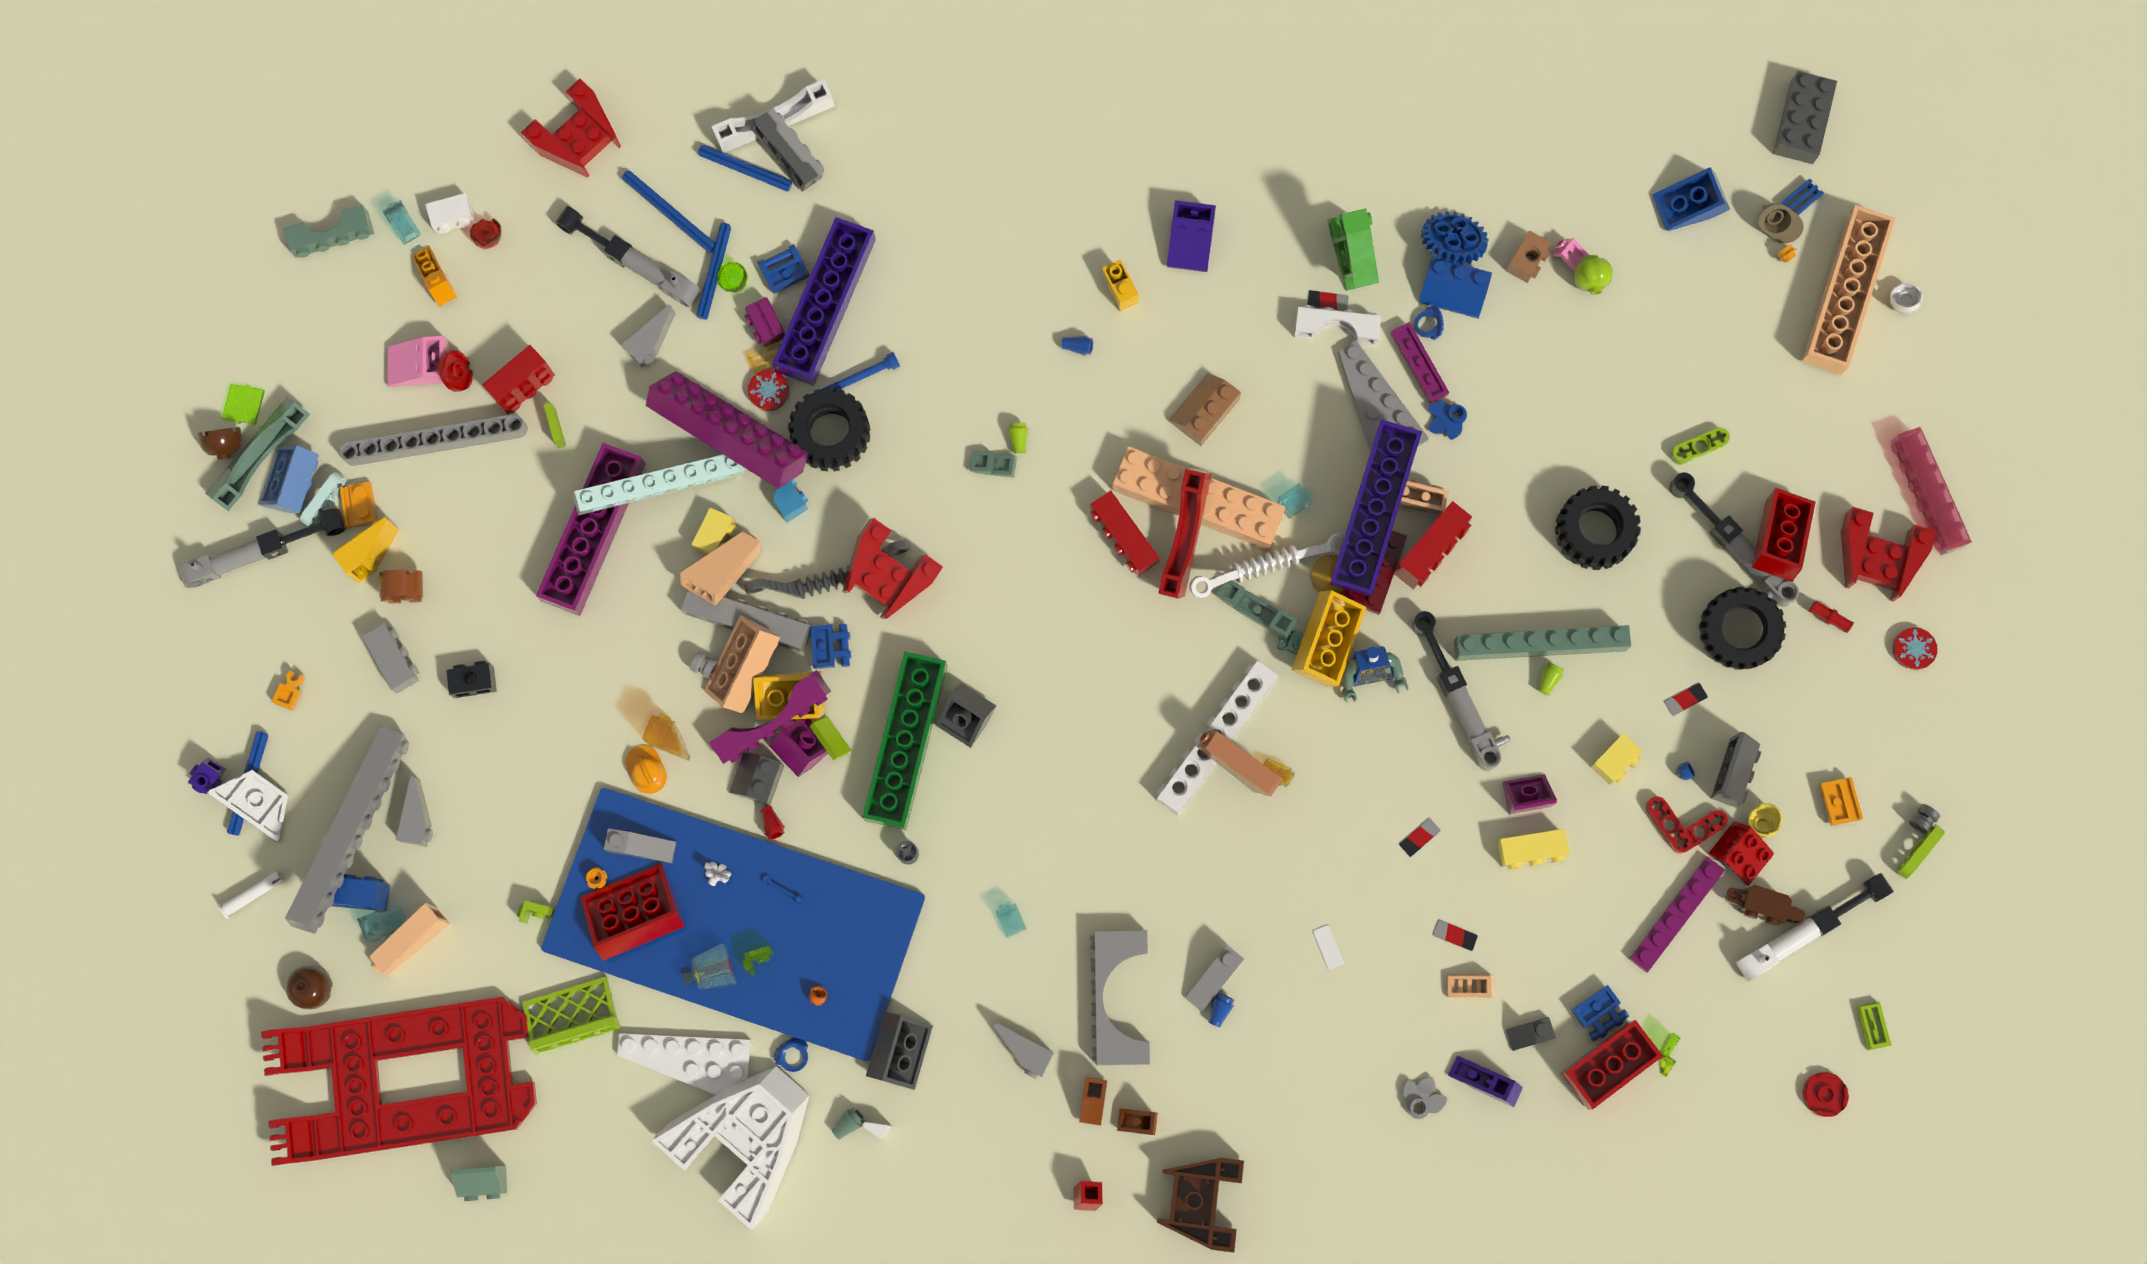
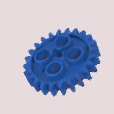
M1446 211L1445 215L1438 212L1437 217L1432 215L1431 219L1426 220L1421 231L1422 244H1426L1425 250L1431 249L1430 255L1437 254L1438 260L1445 258V263L1451 260L1453 265L1456 264V261H1459L1461 265H1464L1465 261L1469 264L1472 263V260L1477 262L1479 257L1482 258L1486 252L1489 239L1486 238L1487 232H1483L1484 227H1478V221L1472 222V217L1466 219L1465 214L1457 216L1456 212L1450 215L1448 211Z

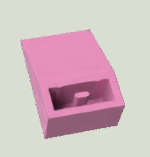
M429 336L388 346V387L443 384L439 376L438 363L441 355L450 351V343L444 336Z

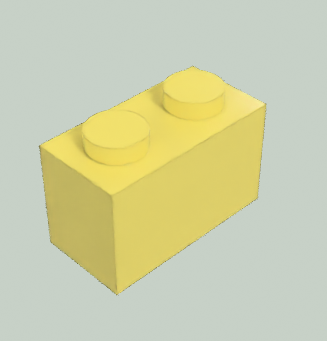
M710 507L691 545L695 550L708 555L726 543L729 536H733L736 530L735 520L733 517Z
M1623 733L1593 763L1591 768L1609 785L1614 781L1619 783L1626 775L1624 770L1628 766L1633 768L1641 760L1639 755L1642 750Z

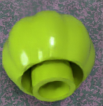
M1589 255L1583 257L1582 262L1577 264L1573 277L1579 289L1590 292V295H1598L1603 293V289L1610 284L1613 270L1611 264L1606 259L1599 258L1598 255Z

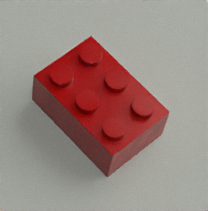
M530 344L485 381L482 386L508 415L517 411L526 399L534 397L538 389L548 385L553 380L555 374L547 362Z

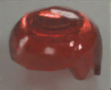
M482 218L470 228V240L482 249L495 247L501 240L500 223L494 218L491 221H486Z

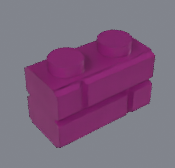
M768 297L745 307L747 314L744 317L749 327L754 326L756 332L753 335L758 344L762 343L764 348H768L783 340L785 331Z

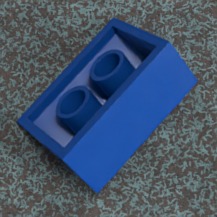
M1432 256L1418 303L1437 306L1440 309L1479 319L1492 272L1459 263L1453 265L1452 261L1445 263L1444 259L1438 260L1437 257Z

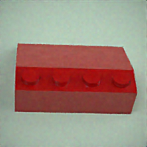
M662 863L580 897L593 946L603 961L685 927Z

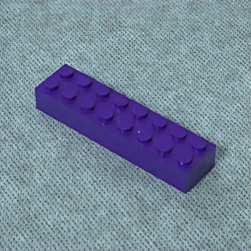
M835 217L772 363L775 371L814 386L876 241L874 230Z
M1383 419L1380 420L1329 585L1368 597L1372 596L1422 431Z

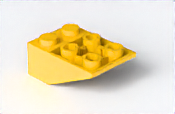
M386 517L379 518L367 530L358 532L354 539L338 546L332 555L343 571L357 583H360L377 571L399 529Z

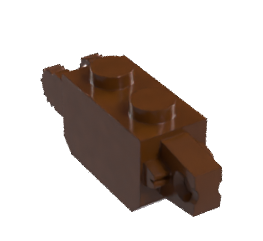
M1757 885L1744 890L1728 888L1725 901L1739 907L1738 911L1744 912V916L1757 919V917L1766 919L1765 923L1774 926L1785 922L1798 923L1805 918L1804 910L1791 906L1792 900L1789 895Z

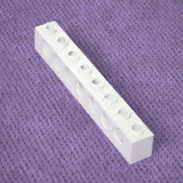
M1258 660L1254 665L1250 663L1243 673L1246 675L1244 680L1236 682L1231 690L1234 692L1230 699L1225 698L1219 706L1221 711L1217 716L1212 715L1206 724L1209 726L1206 731L1209 729L1218 731L1230 741H1233L1278 678V674ZM1255 681L1258 683L1259 688L1251 690L1248 688L1247 683ZM1243 698L1246 700L1247 705L1245 707H1238L1235 704V700ZM1225 715H1231L1234 718V723L1230 725L1225 724L1222 718ZM1200 732L1194 740L1196 745L1192 751L1188 749L1181 758L1184 761L1182 765L1174 767L1169 775L1171 780L1168 784L1163 783L1156 792L1159 795L1157 802L1177 816L1216 764L1210 757L1201 759L1197 754L1200 750L1197 746L1200 743L1199 739L1203 732ZM1193 766L1196 768L1197 774L1188 776L1185 773V769ZM1174 784H1182L1185 790L1180 794L1175 793L1172 789Z

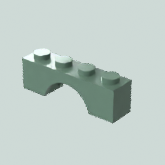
M363 204L343 210L338 224L325 232L313 231L303 222L283 228L289 251L295 258H304L309 256L310 253L323 252L330 247L336 245L343 246L348 244L349 241L366 239L369 235L374 234L369 212Z

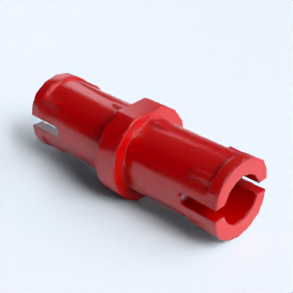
M1814 601L1809 609V612L1825 620L1827 625L1832 624L1845 633H1848L1854 624L1853 621L1837 613L1838 610L1830 609L1818 601Z

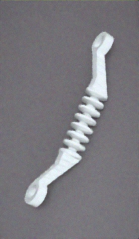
M1335 533L1330 536L1326 543L1298 549L1294 545H1289L1288 552L1284 547L1280 549L1281 555L1277 550H1273V557L1267 552L1265 553V560L1261 555H1257V562L1251 557L1249 558V565L1244 559L1241 561V567L1235 562L1232 564L1231 569L1210 579L1203 576L1194 577L1190 582L1189 589L1194 596L1204 598L1211 593L1214 587L1236 579L1238 583L1243 582V575L1247 580H1250L1251 573L1255 578L1259 577V570L1262 575H1266L1267 568L1271 573L1275 571V566L1278 570H1282V563H1284L1286 568H1289L1290 560L1293 565H1298L1299 559L1320 553L1332 552L1339 555L1340 549L1337 550L1334 543L1338 538L1343 540L1345 535ZM1204 581L1206 584L1205 590L1198 593L1196 584Z

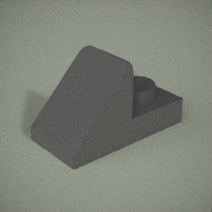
M1549 1017L1506 1029L1512 1051L1556 1038Z

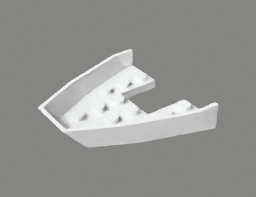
M775 1066L727 1087L672 1120L651 1142L685 1171L714 1136L748 1166L718 1201L750 1230H753L770 1210L797 1145L809 1094Z

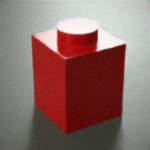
M1080 1181L1074 1187V1210L1096 1211L1103 1204L1102 1182Z

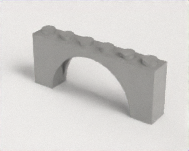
M1147 930L1095 931V936L1090 937V949L1095 950V958L1091 959V972H1095V981H1091V994H1096V1003H1091V1015L1096 1016V1025H1092V1038H1096V1047H1092V1061H1097V1066L1150 1065L1149 1041L1132 1039L1117 1030L1109 1020L1103 1004L1104 986L1111 972L1123 961L1148 953Z

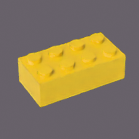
M1332 590L1319 592L1291 670L1326 687L1339 686L1367 607Z

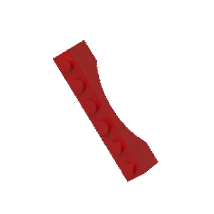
M1194 468L1185 469L1181 486L1177 529L1168 561L1162 573L1158 594L1177 599L1185 597L1211 481V472Z

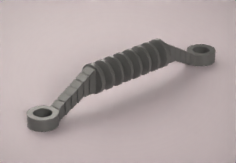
M906 540L892 542L881 551L889 556L903 554L909 550L908 542ZM847 565L845 573L840 567L838 575L833 570H830V577L825 572H822V579H819L817 574H814V581H811L806 576L805 584H803L800 578L789 583L754 579L744 583V589L746 594H754L768 589L805 599L807 591L813 597L815 589L820 595L822 594V587L827 592H830V585H833L835 590H838V583H841L844 587L849 565Z

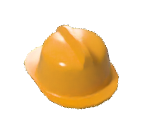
M639 745L631 749L626 756L625 763L633 784L642 793H657L664 787L667 779L665 768L658 753L648 745Z

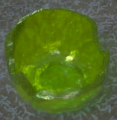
M728 262L720 268L717 283L728 293H738L748 284V273L740 263Z

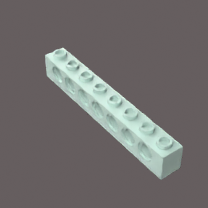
M719 455L577 490L573 493V499L578 515L739 476L745 472V468L725 455Z

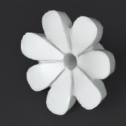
M706 862L704 866L706 870L705 875L710 877L708 883L712 886H715L719 880L726 883L732 873L725 870L727 866L724 864H720L718 867L715 862H710V864Z

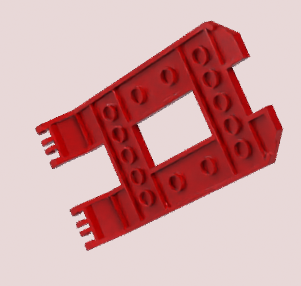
M504 997L308 1027L261 1031V1038L271 1039L272 1037H278L279 1044L264 1045L262 1047V1052L279 1050V1054L263 1056L264 1062L280 1059V1067L265 1068L264 1076L331 1068L335 1112L268 1121V1128L273 1129L285 1126L286 1134L270 1135V1141L286 1139V1143L271 1145L270 1150L278 1151L287 1148L288 1157L272 1158L271 1166L317 1161L517 1130L537 1105L535 1082L513 1084L508 1041L529 1038L527 1015ZM463 1048L467 1092L381 1104L378 1061Z

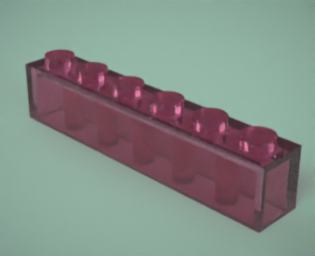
M1921 427L1896 435L1891 440V449L1897 455L1900 461V469L1908 479L1909 490L1916 497V505L1918 510L1923 513L1926 528L1936 530L1934 539L1936 550L1942 556L1966 547L1972 541Z

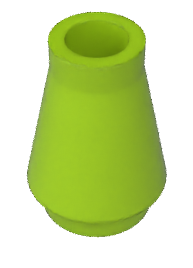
M1026 423L1009 424L1010 429H1008L1013 453H1026L1028 435Z
M1548 662L1547 666L1543 668L1537 691L1549 696L1550 692L1564 676L1562 674L1564 669Z

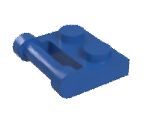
M794 244L789 246V249L771 258L757 261L773 294L810 276ZM793 256V260L768 271L767 268Z

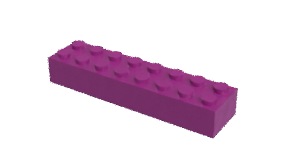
M675 371L649 386L646 407L779 489L803 473L808 452L704 389L699 384L691 381L683 374Z
M602 443L583 489L641 475L646 463L638 455ZM629 503L578 515L576 506L574 507L536 594V597L541 602L578 616L581 615Z

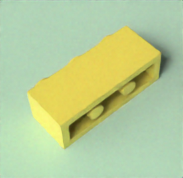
M1565 829L1503 838L1497 841L1502 867L1508 866L1509 870L1522 868L1521 864L1530 863V866L1542 865L1544 860L1550 859L1552 863L1565 861L1564 857L1570 855Z

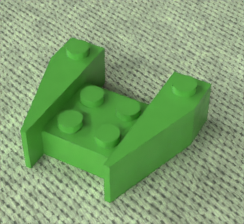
M1366 208L1328 219L1331 239L1346 291L1379 283L1370 225H1372L1370 212H1367Z

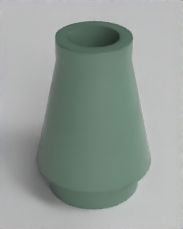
M856 1108L848 1109L832 1129V1133L840 1140L862 1127L865 1119Z

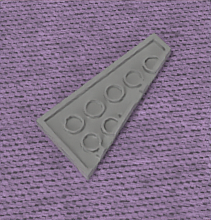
M1355 340L1341 349L1338 355L1345 377H1347L1350 392L1356 405L1355 408L1364 436L1368 442L1369 451H1371L1381 419L1422 431L1418 447L1427 442L1429 438L1359 343Z

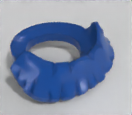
M1437 306L1427 307L1415 319L1414 328L1424 338L1436 340L1442 335L1444 320ZM1425 316H1430L1437 320V325L1428 332H1424L1418 327L1420 319Z
M798 1038L788 1039L774 1052L775 1064L781 1065L790 1072L803 1069L808 1061L807 1042ZM794 1047L803 1054V1061L799 1066L792 1067L787 1064L785 1060L787 1049Z

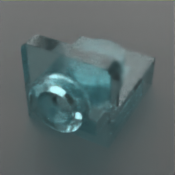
M1293 629L1287 638L1279 636L1277 648L1297 655L1304 633Z
M1007 902L998 907L999 910L996 911V914L1007 938L1026 930L1016 903L1011 905V902Z

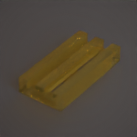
M782 340L747 354L754 374L772 368L773 361L758 367L756 365L775 358L777 352L753 361V358L779 348Z

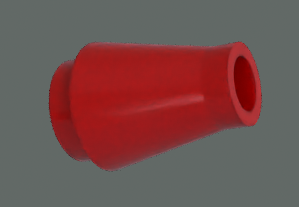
M766 806L762 808L760 812L764 835L768 836V839L781 837L785 833V826L773 810V807Z

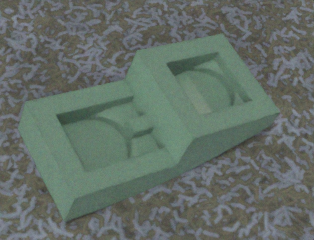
M972 451L970 472L1014 477L1017 457L1015 455L994 454L992 451Z

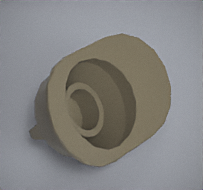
M1781 203L1763 205V210L1758 219V224L1762 231L1780 243H1790L1800 237L1804 225L1799 215Z

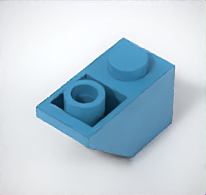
M794 479L781 488H776L773 499L786 522L791 521L808 510L805 504L808 502V499L802 491L798 493L794 487L797 485Z

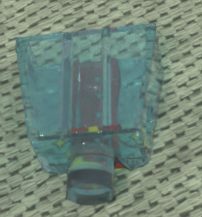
M724 943L691 958L693 969L682 972L684 984L697 981L698 988L701 990L737 985L727 945Z

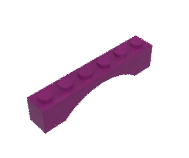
M816 670L794 685L786 707L774 720L753 728L732 727L709 742V744L723 764L729 760L731 763H734L742 757V751L745 749L748 752L759 746L757 741L763 737L765 740H768L777 734L775 729L780 726L782 729L793 723V717L798 715L801 718L811 711L809 709L811 705L815 703L819 706L828 700L826 695L832 691Z

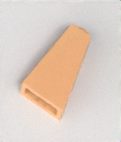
M742 531L680 573L681 586L716 606L761 553L760 541L754 535H748Z
M425 903L369 956L373 961L371 966L377 973L389 975L449 926V921L437 907Z

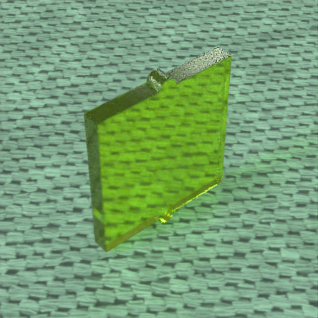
M231 384L222 419L236 421L238 424L242 422L256 425L265 390L251 388L249 385Z

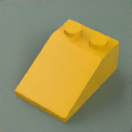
M818 671L821 677L823 678L822 671ZM813 672L754 677L756 720H774L786 707L794 685ZM825 702L819 706L814 703L809 707L810 712L801 718L796 715L792 719L820 718L825 714Z

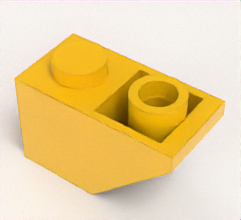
M1121 259L1102 267L1110 293L1119 311L1137 304L1139 294Z

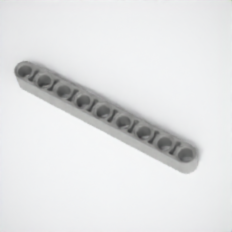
M511 414L346 442L340 446L338 453L347 464L357 466L517 439L526 435L528 427L519 415ZM515 423H520L518 429L512 430ZM500 426L496 433H491L494 427ZM474 430H479L476 436L471 437V433ZM458 433L456 439L450 440L453 434ZM433 437H437V441L430 444V440ZM417 440L416 445L409 447L410 442ZM396 444L393 450L388 451L390 445ZM375 447V451L368 454L369 449ZM354 451V455L347 458L348 453Z

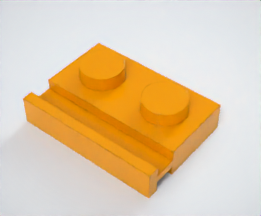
M370 481L349 485L348 487H339L344 522L347 529L355 526L370 525L377 520L373 488Z
M1852 777L1819 784L1830 826L1863 819Z

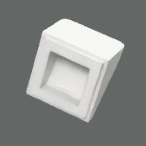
M867 1122L863 1124V1127L878 1139H882L892 1127L890 1125Z

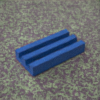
M1809 179L1783 200L1781 204L1787 205L1808 187L1809 190L1788 207L1793 210L1810 194L1814 193L1815 196L1795 212L1797 215H1800L1818 200L1824 192L1822 190L1819 191L1817 189L1818 186L1816 184L1813 185V181Z

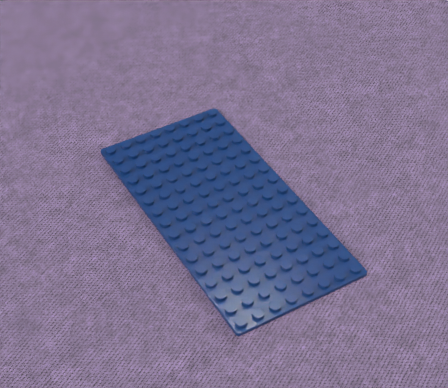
M602 788L541 950L545 953L863 1061H869L884 1011H887L925 901V896L922 893L607 788ZM608 828L677 842L673 863L606 852L604 846ZM715 862L718 867L720 864H724L727 866L725 870L730 871L732 875L726 883L719 880L715 886H712L708 883L710 877L705 875V863ZM662 863L685 927L603 961L593 946L580 898L600 888H590L586 881V874L595 867L604 870L607 873L605 887ZM768 875L772 881L793 894L801 895L802 901L796 903L792 897L774 886L766 885L763 883V877ZM714 951L719 954V961L723 960L724 957L726 959L730 956L734 971L731 975L734 979L732 980L729 975L724 976L728 986L722 985L725 987H717V981L719 980H716V978L710 979L709 985L711 988L708 986V980L700 984L696 967L703 966L702 959L705 966H710L711 960L707 963L704 961L705 959L709 960L707 956L712 955ZM692 972L694 981L685 983L683 974ZM812 987H823L828 993L826 1001L820 1006H815L814 1003L809 1001V993Z

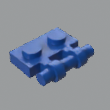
M832 624L811 626L814 669L835 668V659H841L842 667L850 666V658L852 656L851 651H849L848 640H850V632H848L847 624H840L839 632L834 633ZM835 640H840V651H834Z
M1606 985L1571 1010L1583 1028H1587L1592 1024L1595 1030L1588 1034L1592 1041L1599 1037H1605L1609 1030L1615 1026L1619 1027L1629 1017L1625 1009L1619 1013L1614 1009L1621 1002L1609 985ZM1608 1013L1611 1019L1601 1024L1598 1019Z

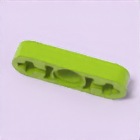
M1719 427L1680 443L1671 451V459L1674 463L1682 465L1723 448L1730 439L1729 432ZM1717 435L1723 436L1722 441L1716 440L1711 444L1710 440H1713ZM1702 441L1706 449L1698 451L1695 448V442ZM1690 448V452L1684 456V459L1682 456H1677L1679 450L1684 452Z
M1935 824L1899 866L1897 873L1905 879L1909 878L1939 842L1945 831Z

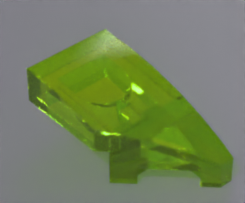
M1674 1032L1667 1035L1660 1049L1663 1057L1659 1059V1072L1665 1077L1676 1063L1669 1055L1681 1039Z

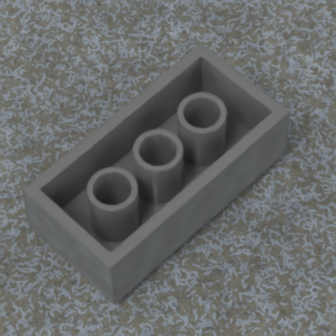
M1801 71L1795 73L1790 81L1773 151L1774 155L1813 164L1816 161L1822 148L1837 85L1836 80Z

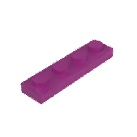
M1408 322L1392 330L1391 335L1429 403L1432 404L1448 396L1450 392L1411 323Z

